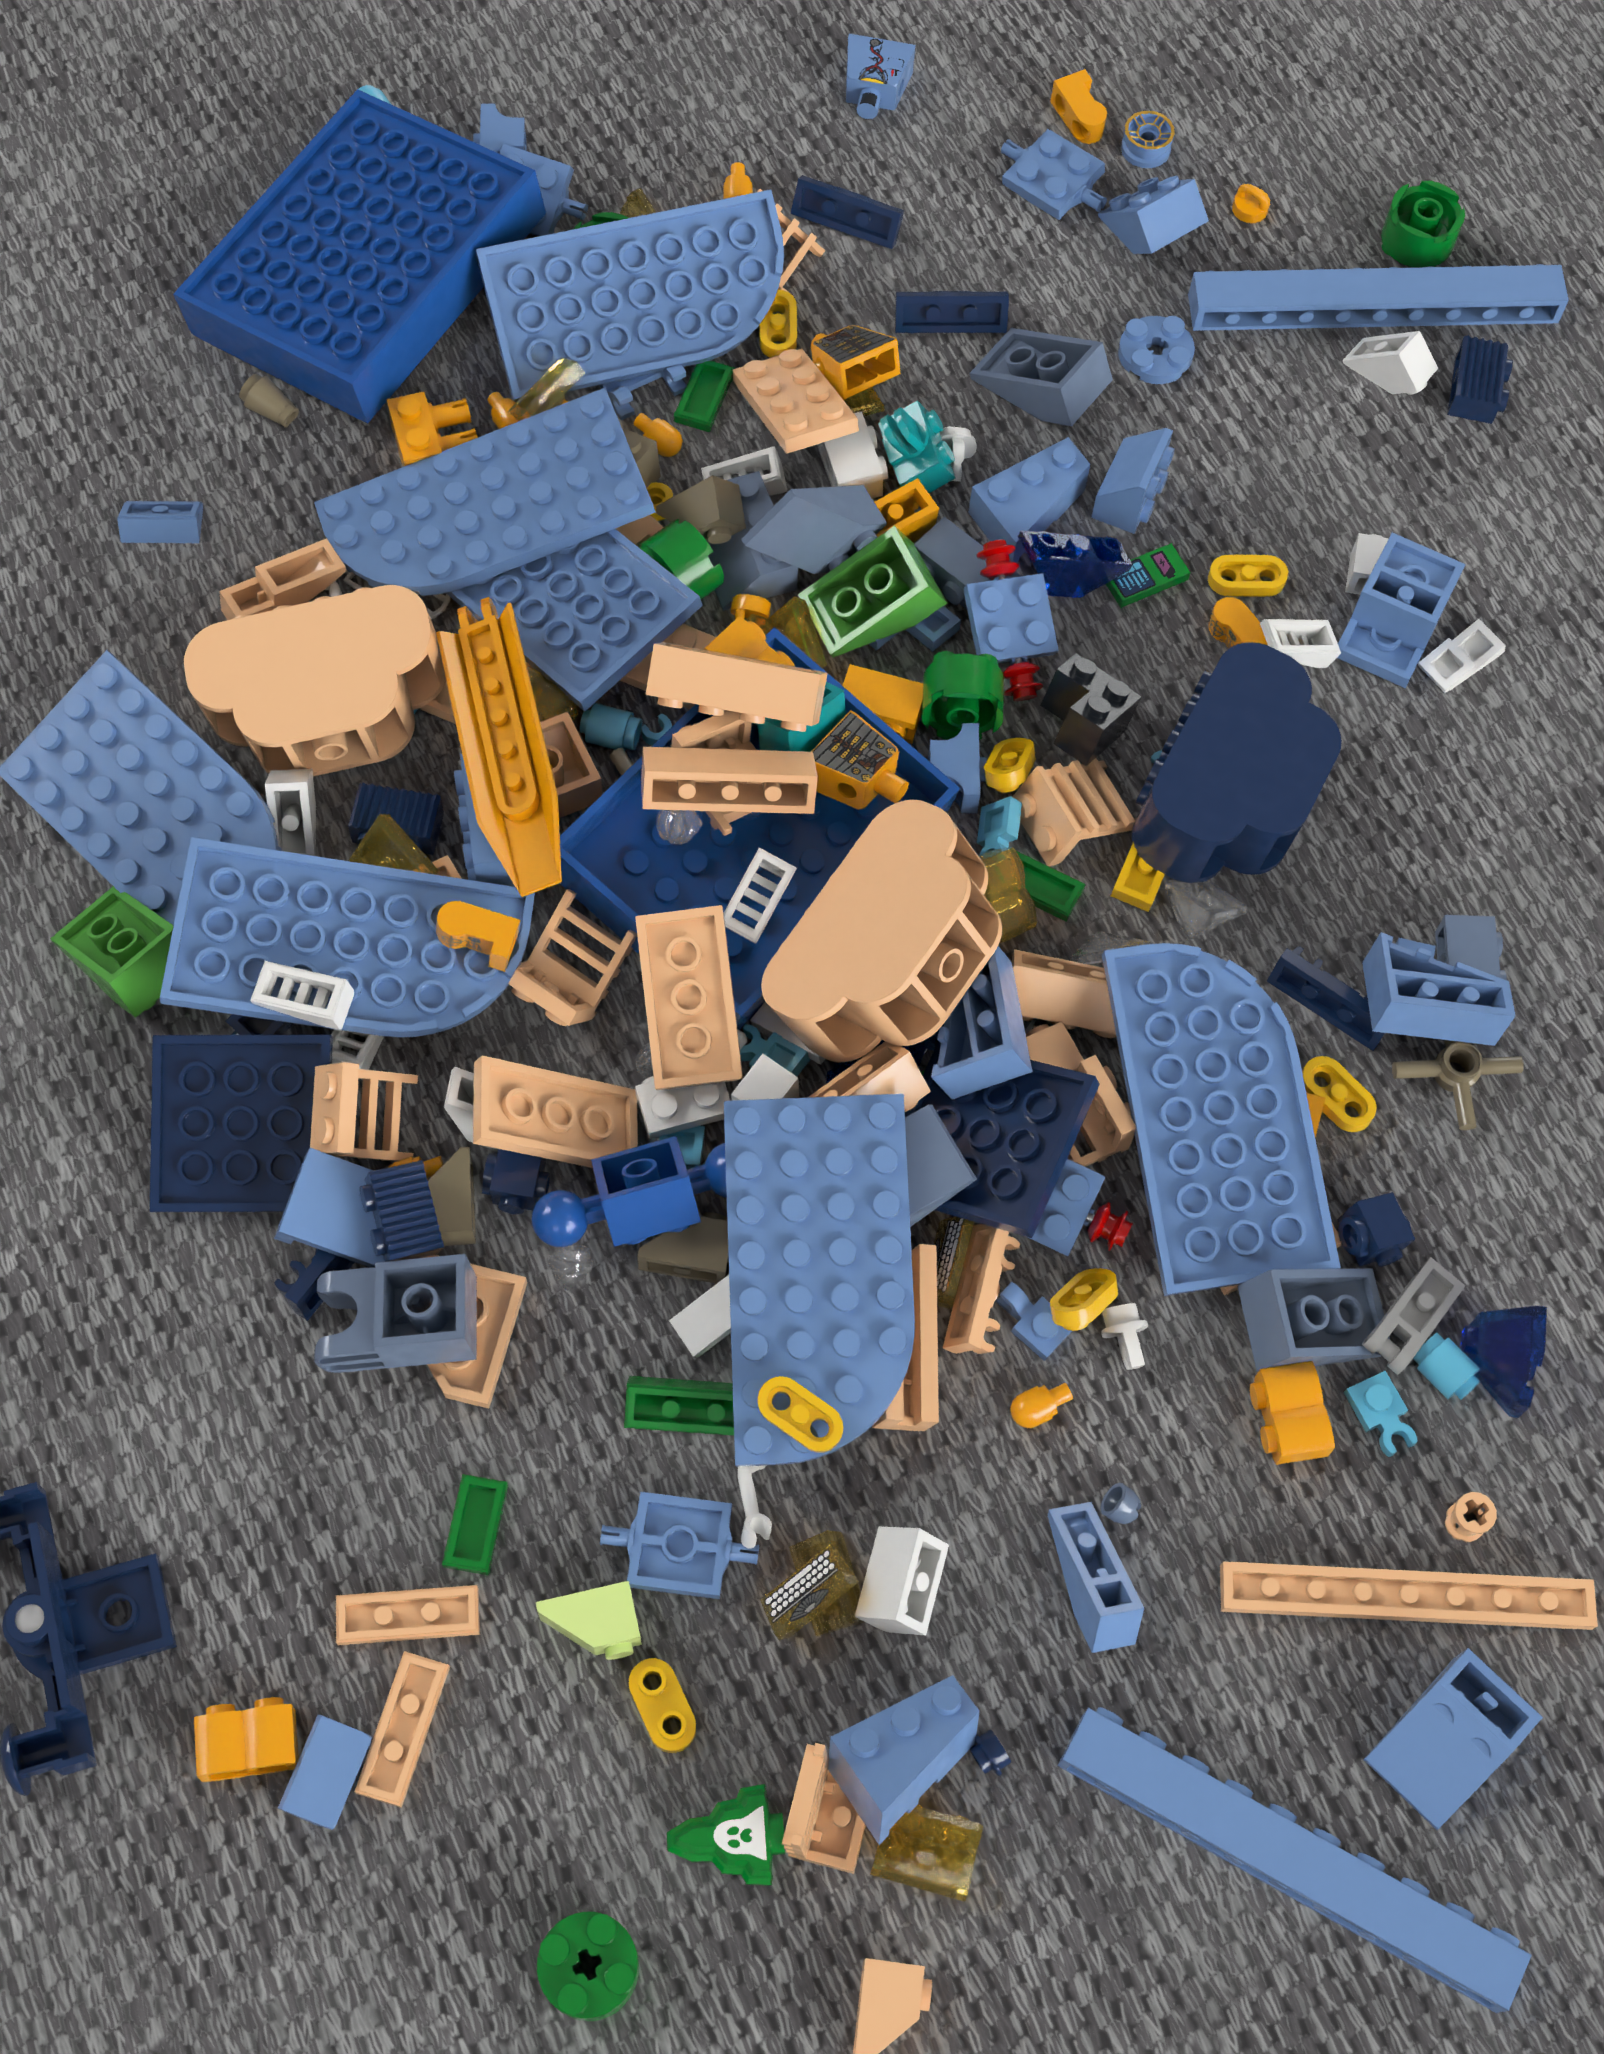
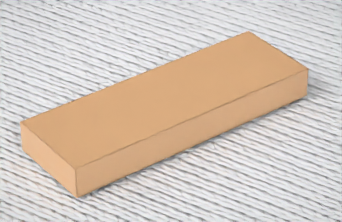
M477 1585L336 1595L337 1645L480 1635L479 1591Z
M406 1651L403 1652L354 1791L356 1794L402 1808L450 1669L448 1664Z

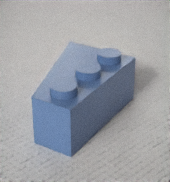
M1067 437L973 486L968 513L990 541L1006 540L1007 545H1014L1016 547V550L1009 555L1011 562L1017 563L1020 556L1032 544L1034 545L1041 538L1042 533L1054 521H1057L1085 491L1090 463L1070 438Z
M1380 932L1362 962L1372 1031L1496 1045L1515 1018L1509 981L1457 962L1455 966L1430 958L1432 952L1419 947L1416 952L1392 943V936Z
M999 946L945 1021L944 1027L939 1029L938 1040L941 1043L938 1064L933 1065L931 1078L951 1099L1033 1072L1012 962Z
M953 1675L830 1737L828 1770L879 1845L889 1835L891 1827L906 1812L909 1814L918 1805L919 1798L934 1782L938 1783L975 1744L979 1710Z

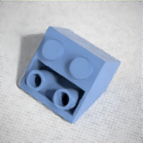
M1178 176L1169 177L1163 181H1159L1158 177L1148 179L1137 185L1139 191L1132 195L1126 193L1109 201L1110 207L1098 213L1099 218L1133 254H1152L1209 221L1195 179L1179 180Z
M1163 428L1123 439L1096 495L1091 518L1135 534L1140 521L1148 522L1155 505L1153 499L1156 493L1161 494L1168 478L1169 472H1167V469L1175 451V448L1169 447L1173 430Z

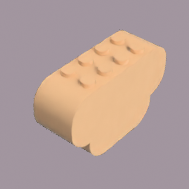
M384 585L374 588L363 587L356 589L352 593L339 596H323L316 598L312 602L294 606H278L272 611L254 615H238L231 620L218 622L201 630L189 643L184 656V669L188 689L214 732L230 744L249 746L267 773H270L271 770L312 768L314 777L385 761L396 756L408 745L413 736L415 728L413 710L424 707L435 699L443 689L446 681L436 631L424 602L412 590L397 585Z
M905 800L881 811L855 842L850 852L831 875L826 885L805 911L789 936L781 944L764 971L761 989L766 1003L808 1049L827 1060L849 1062L859 1059L872 1051L881 1040L896 1046H909L931 1037L948 1019L999 945L1002 935L1001 919L984 896L988 885L987 868L951 817L943 809L921 800Z

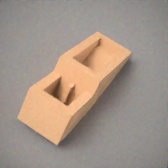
M326 538L255 566L256 577L219 591L221 611L227 620H231L242 614L254 615L272 611L274 608L282 605L294 606L307 603L346 572V566Z

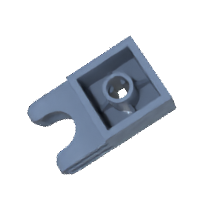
M466 1254L376 1262L375 1267L331 1271L321 1274L318 1278L317 1293L329 1307L357 1311L356 1319L350 1327L338 1334L324 1336L317 1342L314 1350V1362L321 1369L327 1372L342 1373L477 1360V1276Z

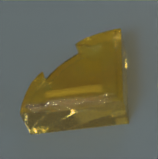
M641 187L627 196V201L620 211V214L628 218L656 213Z

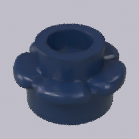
M991 1729L981 1736H978L976 1733V1745L969 1749L984 1774L993 1769L997 1776H1001L1000 1770L1012 1763L1008 1754Z

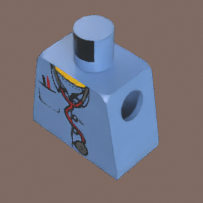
M849 34L846 102L858 104L856 110L859 116L865 119H873L877 116L879 108L896 109L913 74L916 45Z

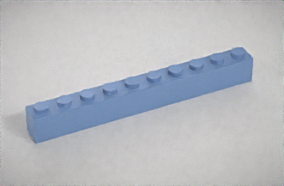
M1542 264L1526 266H1429L1422 268L1205 271L1193 273L1188 294L1193 331L1559 323L1569 301L1562 266Z
M1098 1707L1096 1712L1090 1708L1084 1712L1057 1766L1495 2013L1509 2011L1532 1956L1518 1948L1520 1941L1516 1937L1498 1928L1493 1927L1491 1931H1488L1473 1922L1475 1916L1468 1910L1450 1902H1447L1446 1906L1441 1905L1428 1897L1430 1891L1426 1887L1409 1878L1403 1877L1400 1882L1383 1872L1385 1869L1384 1864L1369 1855L1358 1853L1356 1857L1339 1848L1341 1841L1332 1834L1318 1828H1314L1313 1832H1310L1296 1824L1297 1817L1287 1809L1276 1804H1270L1269 1808L1258 1803L1251 1799L1253 1792L1244 1785L1227 1779L1224 1784L1208 1775L1210 1769L1201 1761L1184 1755L1181 1760L1165 1751L1166 1743L1156 1736L1141 1731L1138 1736L1122 1727L1124 1721L1113 1712Z

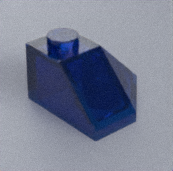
M1544 1306L1480 1312L1469 1326H1464L1462 1331L1461 1350L1468 1353L1467 1356L1480 1368L1475 1376L1509 1417L1519 1418L1531 1406L1534 1388L1526 1385L1528 1381H1532L1536 1366L1541 1367L1545 1353L1547 1307Z

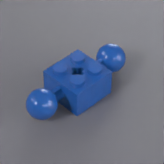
M677 1136L591 1159L599 1194L581 1199L570 1191H551L542 1196L535 1204L532 1212V1226L538 1238L553 1247L573 1245L583 1237L588 1224L602 1220L607 1221L614 1247L622 1244H638L647 1237L664 1232L683 1231L690 1225L701 1222L694 1194L713 1190L716 1194L727 1198L725 1143L718 1145L709 1153L704 1165L686 1169Z

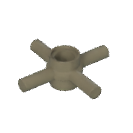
M1444 1040L1445 1048L1440 1051L1435 1060L1393 1062L1392 1074L1394 1079L1435 1077L1439 1086L1453 1092L1460 1130H1471L1477 1127L1470 1087L1477 1082L1480 1075L1522 1073L1524 1067L1521 1056L1482 1058L1481 1053L1474 1045ZM1450 1062L1460 1064L1466 1073L1454 1070Z

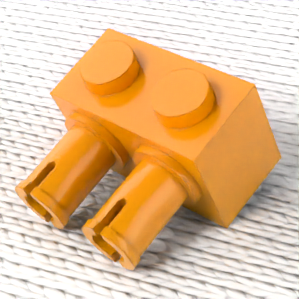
M424 391L387 399L391 426L403 467L478 438L475 428L442 437L438 433V429L472 423L466 398L432 406L431 402H427Z

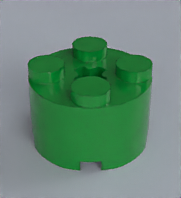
M1421 181L1420 186L1409 187V184L1402 186L1393 197L1382 229L1381 239L1384 253L1399 263L1413 268L1436 267L1446 261L1453 251L1465 219L1464 207L1461 209L1458 203L1459 196L1448 186L1435 181Z
M675 519L638 545L641 550L699 595L700 599H703L724 583V574L720 563L713 567L708 555L714 552L703 535L686 520L679 524V519Z
M942 651L934 655L933 662L926 668L923 675L922 722L924 726L928 729L930 725L937 730L936 736L945 740L957 736L962 729V723H979V740L982 739L983 732L992 729L993 734L1001 727L1003 723L1004 676L998 666L997 658L991 654H954L950 651Z
M580 1912L559 1921L543 1939L537 1958V1975L544 1995L561 2013L576 2020L597 2021L615 2014L629 2000L638 1981L639 1958L630 1934L618 1921L607 1914ZM589 1953L593 1960L602 1959V1964L595 1968L597 1977L592 1980H588L584 1973L576 1975L575 1969L582 1965L581 1956Z

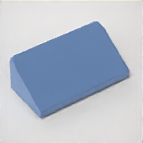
M126 501L117 517L121 543H199L203 503L188 501Z
M317 1715L278 1809L317 1826L331 1830L334 1829L371 1743V1735L325 1716Z

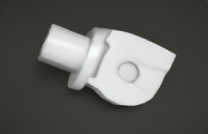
M945 427L941 431V438L949 445L955 458L951 466L956 478L952 481L961 482V463L965 458H971L975 454L977 449L976 440L971 436V432L967 428Z
M1136 1303L1104 1309L1102 1315L1106 1328L1101 1331L1102 1337H1117L1124 1366L1127 1370L1144 1366L1145 1362L1137 1332L1145 1330L1149 1325L1146 1320H1140Z

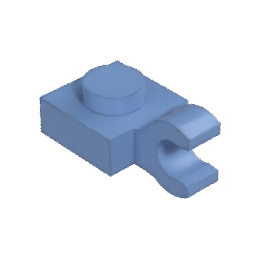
M1013 1282L1000 1293V1298L996 1301L1018 1320V1323L1012 1328L1011 1332L1044 1361L1072 1332L1053 1322L1049 1301L1042 1296L1033 1305L1024 1291Z

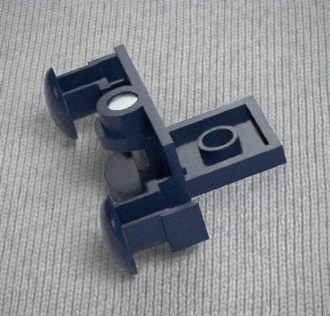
M37 1482L5 1490L4 1496L0 1497V1541L12 1538L13 1545L19 1550L27 1590L17 1596L8 1606L3 1617V1634L8 1644L13 1648L20 1663L30 1673L43 1680L48 1711L44 1712L46 1727L21 1734L18 1727L14 1723H10L4 1729L1 1736L0 1759L4 1775L12 1789L23 1796H28L31 1792V1776L51 1770L64 1776L97 1766L80 1675L177 1647L159 1556L155 1553L62 1580L46 1491ZM118 1601L129 1602L132 1606L130 1619L121 1626L110 1625L107 1620L109 1608Z

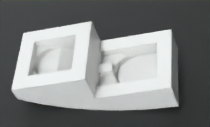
M1477 619L1453 640L1450 638L1445 640L1418 663V666L1446 693L1505 652L1506 645L1480 619Z

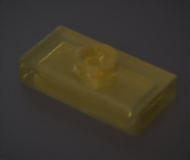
M561 357L508 412L517 421H521L561 405L565 400L564 394L585 374V371L576 361Z

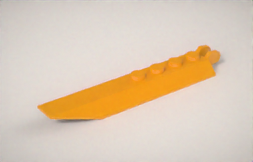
M486 597L480 601L483 620L475 623L472 612L469 611L467 606L457 609L461 628L458 629L459 634L438 631L436 635L477 824L521 897L562 882L558 794L511 602L508 603L500 617H498L492 599Z

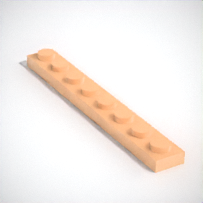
M1223 1561L1220 1565L1221 1612L1593 1630L1598 1627L1595 1586L1592 1579Z

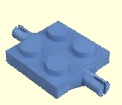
M1049 129L1033 145L1025 149L1013 143L1010 139L1006 140V143L1004 142L1001 153L1016 162L1002 176V184L1036 207L1060 220L1070 208L1082 202L1097 212H1100L1101 208L1103 209L1106 205L1107 198L1091 190L1093 184L1105 173V163Z
M504 143L502 144L501 155L536 171L546 214L529 234L538 237L553 234L557 222L564 213L581 220L585 219L586 214L582 211L587 213L588 205L569 199L568 187L574 172L570 165Z
M640 1492L637 1515L630 1529L602 1525L600 1545L627 1547L630 1559L627 1581H629L630 1588L720 1599L722 1578L729 1565V1561L757 1565L759 1545H755L754 1548H746L742 1543L732 1542L729 1528L732 1503Z

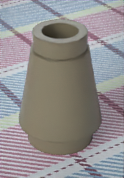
M253 374L241 388L239 398L244 401L245 408L281 424L285 428L298 416L299 409L293 405L268 376L261 377L259 374Z

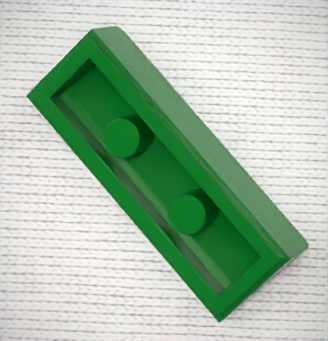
M629 1376L626 1389L624 1428L734 1436L733 1383Z

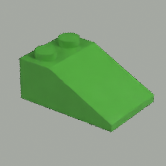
M895 525L798 594L829 654L833 658L875 642L877 639H883L911 628L947 604L914 543Z
M113 886L50 938L116 1004L135 1018L143 1011L150 1009L157 999L160 998L173 925L128 893H120Z

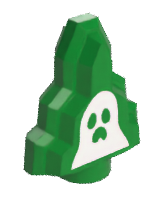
M765 1784L740 1788L737 1798L718 1802L709 1816L689 1818L668 1831L667 1851L690 1862H712L721 1874L741 1875L746 1885L772 1886V1855L785 1854L784 1845H782L784 1837L783 1814L770 1813Z

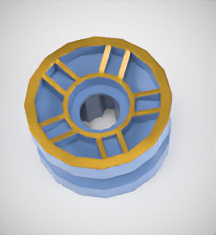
M1141 111L1133 114L1125 124L1124 137L1121 142V152L1125 159L1132 165L1141 168L1161 166L1168 160L1171 153V145L1175 135L1172 122L1163 114L1155 111Z

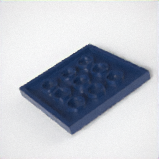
M153 1035L150 1212H284L304 1156L310 1148L315 1066L332 1064L333 1036Z
M938 1041L922 1075L931 1092L921 1098L914 1108L906 1111L905 1117L928 1104L933 1105L977 1180L940 1205L935 1211L1032 1238L1100 1084L1094 1075L1030 1060L1033 1071L1031 1073L951 1099L931 1078L933 1065L938 1064L941 1043Z

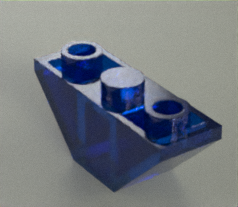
M1020 531L1018 539L1035 574L1043 573L1048 596L1081 598L1128 572L1133 566L1117 538L1082 536L1080 534H1057L1046 531Z

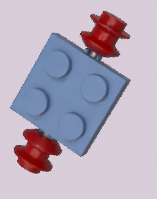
M994 540L985 543L983 550L976 554L978 559L986 560L987 567L980 571V575L992 581L967 584L963 591L976 655L991 654L997 658L998 663L1010 662V666L1002 672L1004 679L1009 680L1011 686L1004 691V695L1013 696V701L1015 702L1026 701L1037 697L1036 691L1043 688V684L1034 682L1033 674L1039 671L1040 667L1027 662V659L1055 655L1059 650L1043 573L1010 578L1019 568V563L1011 562L1009 555L1016 550V547L1014 545H1007L1006 540Z
M1067 1158L1035 1233L1030 1239L1069 1256L1083 1225L1088 1226L1091 1223L1088 1229L1090 1242L1092 1243L1101 1237L1108 1240V1251H1111L1114 1244L1120 1247L1123 1246L1133 1223L1125 1220L1129 1213L1128 1211L1119 1217L1112 1214L1111 1203L1109 1202L1100 1206L1094 1215L1095 1210L1091 1208L1106 1176Z

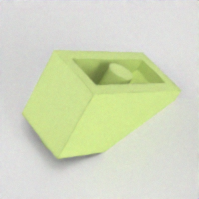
M629 1581L536 1602L537 1612L542 1622L594 1655L605 1653L607 1660L619 1659L632 1655L634 1653L633 1647L642 1645Z

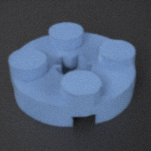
M1147 316L1128 321L1120 339L1118 355L1124 369L1129 373L1131 370L1134 374L1140 376L1139 380L1151 384H1166L1176 381L1182 376L1183 372L1189 369L1193 360L1195 346L1193 338L1185 329V323L1181 318L1177 316ZM1151 345H1159L1164 349L1161 355L1153 354L1154 350L1150 351L1147 348H1150Z

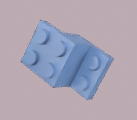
M1391 533L1360 594L1352 617L1338 642L1341 654L1337 658L1406 688L1466 564L1395 533Z

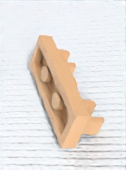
M984 1224L973 1226L943 1349L955 1354L973 1351L977 1354L994 1352L995 1346L988 1344L983 1337L985 1331L993 1332L1000 1330V1324L996 1320L988 1318L989 1312L999 1295L1001 1272L1015 1268L1014 1263L1005 1259L1004 1251L1015 1250L1020 1247V1242L1014 1237L1008 1236V1231Z

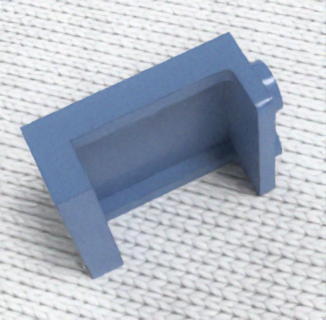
M309 1148L304 1156L274 1239L290 1245L295 1240L368 1267H375L376 1262H385L383 1255H375L371 1242L370 1230L377 1228L373 1211H364L360 1197V1186L366 1185L365 1178L373 1170Z

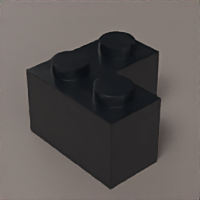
M1076 653L1056 669L1040 706L1064 721L1053 744L1087 766L1125 732L1142 696L1131 690L1126 683L1116 680L1098 668L1091 660L1083 658Z

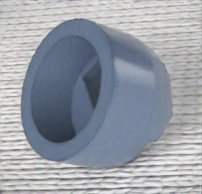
M1123 1483L1113 1485L1101 1502V1513L1119 1524H1129L1138 1518L1137 1510L1141 1509L1139 1496Z

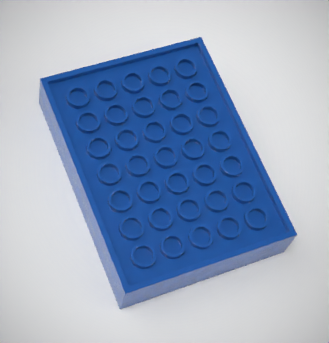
M357 89L173 295L191 334L368 424L387 402V399L393 395L484 287L476 258V249L524 240L546 214L536 171Z
M775 627L765 635V641L768 646L776 652L782 651L788 655L795 667L826 672ZM827 673L826 682L844 690L846 714L850 710L855 712L898 748L899 756L895 774L909 782L908 789L899 802L921 800L937 806L948 813L960 787ZM695 704L652 747H671L672 734L677 733L687 725L697 724L714 715L698 712L699 705ZM752 723L750 742L757 750H760L758 726ZM641 756L560 835L562 882L559 884L565 889H571L577 893L575 898L623 940L629 930L637 934L635 916L722 905L724 912L759 848L795 866L797 869L756 944L725 928L737 1029L740 1030L765 1002L761 984L764 971L770 960L871 821L881 811L895 803L878 794L865 809L858 810L816 792L814 814L752 812L730 822L732 833L724 836L719 829H714L711 826V818L705 811L643 809ZM760 866L756 872L777 885L782 879ZM753 881L748 886V888L769 899L773 895L772 891ZM744 895L740 901L762 914L766 908ZM737 910L732 915L733 918L755 929L758 921ZM636 937L631 948L639 954L638 937Z

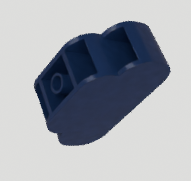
M1247 642L1237 644L1225 651L1213 673L1207 670L1204 671L1194 690L1193 696L1188 700L1178 720L1179 722L1169 735L1159 759L1155 761L1146 779V783L1135 802L1141 805L1142 808L1133 825L1132 841L1139 857L1153 867V869L1177 881L1199 883L1216 876L1223 866L1242 874L1257 875L1271 871L1282 861L1306 821L1340 753L1342 744L1341 734L1335 721L1324 710L1309 703L1312 695V685L1307 672L1300 663L1268 645Z

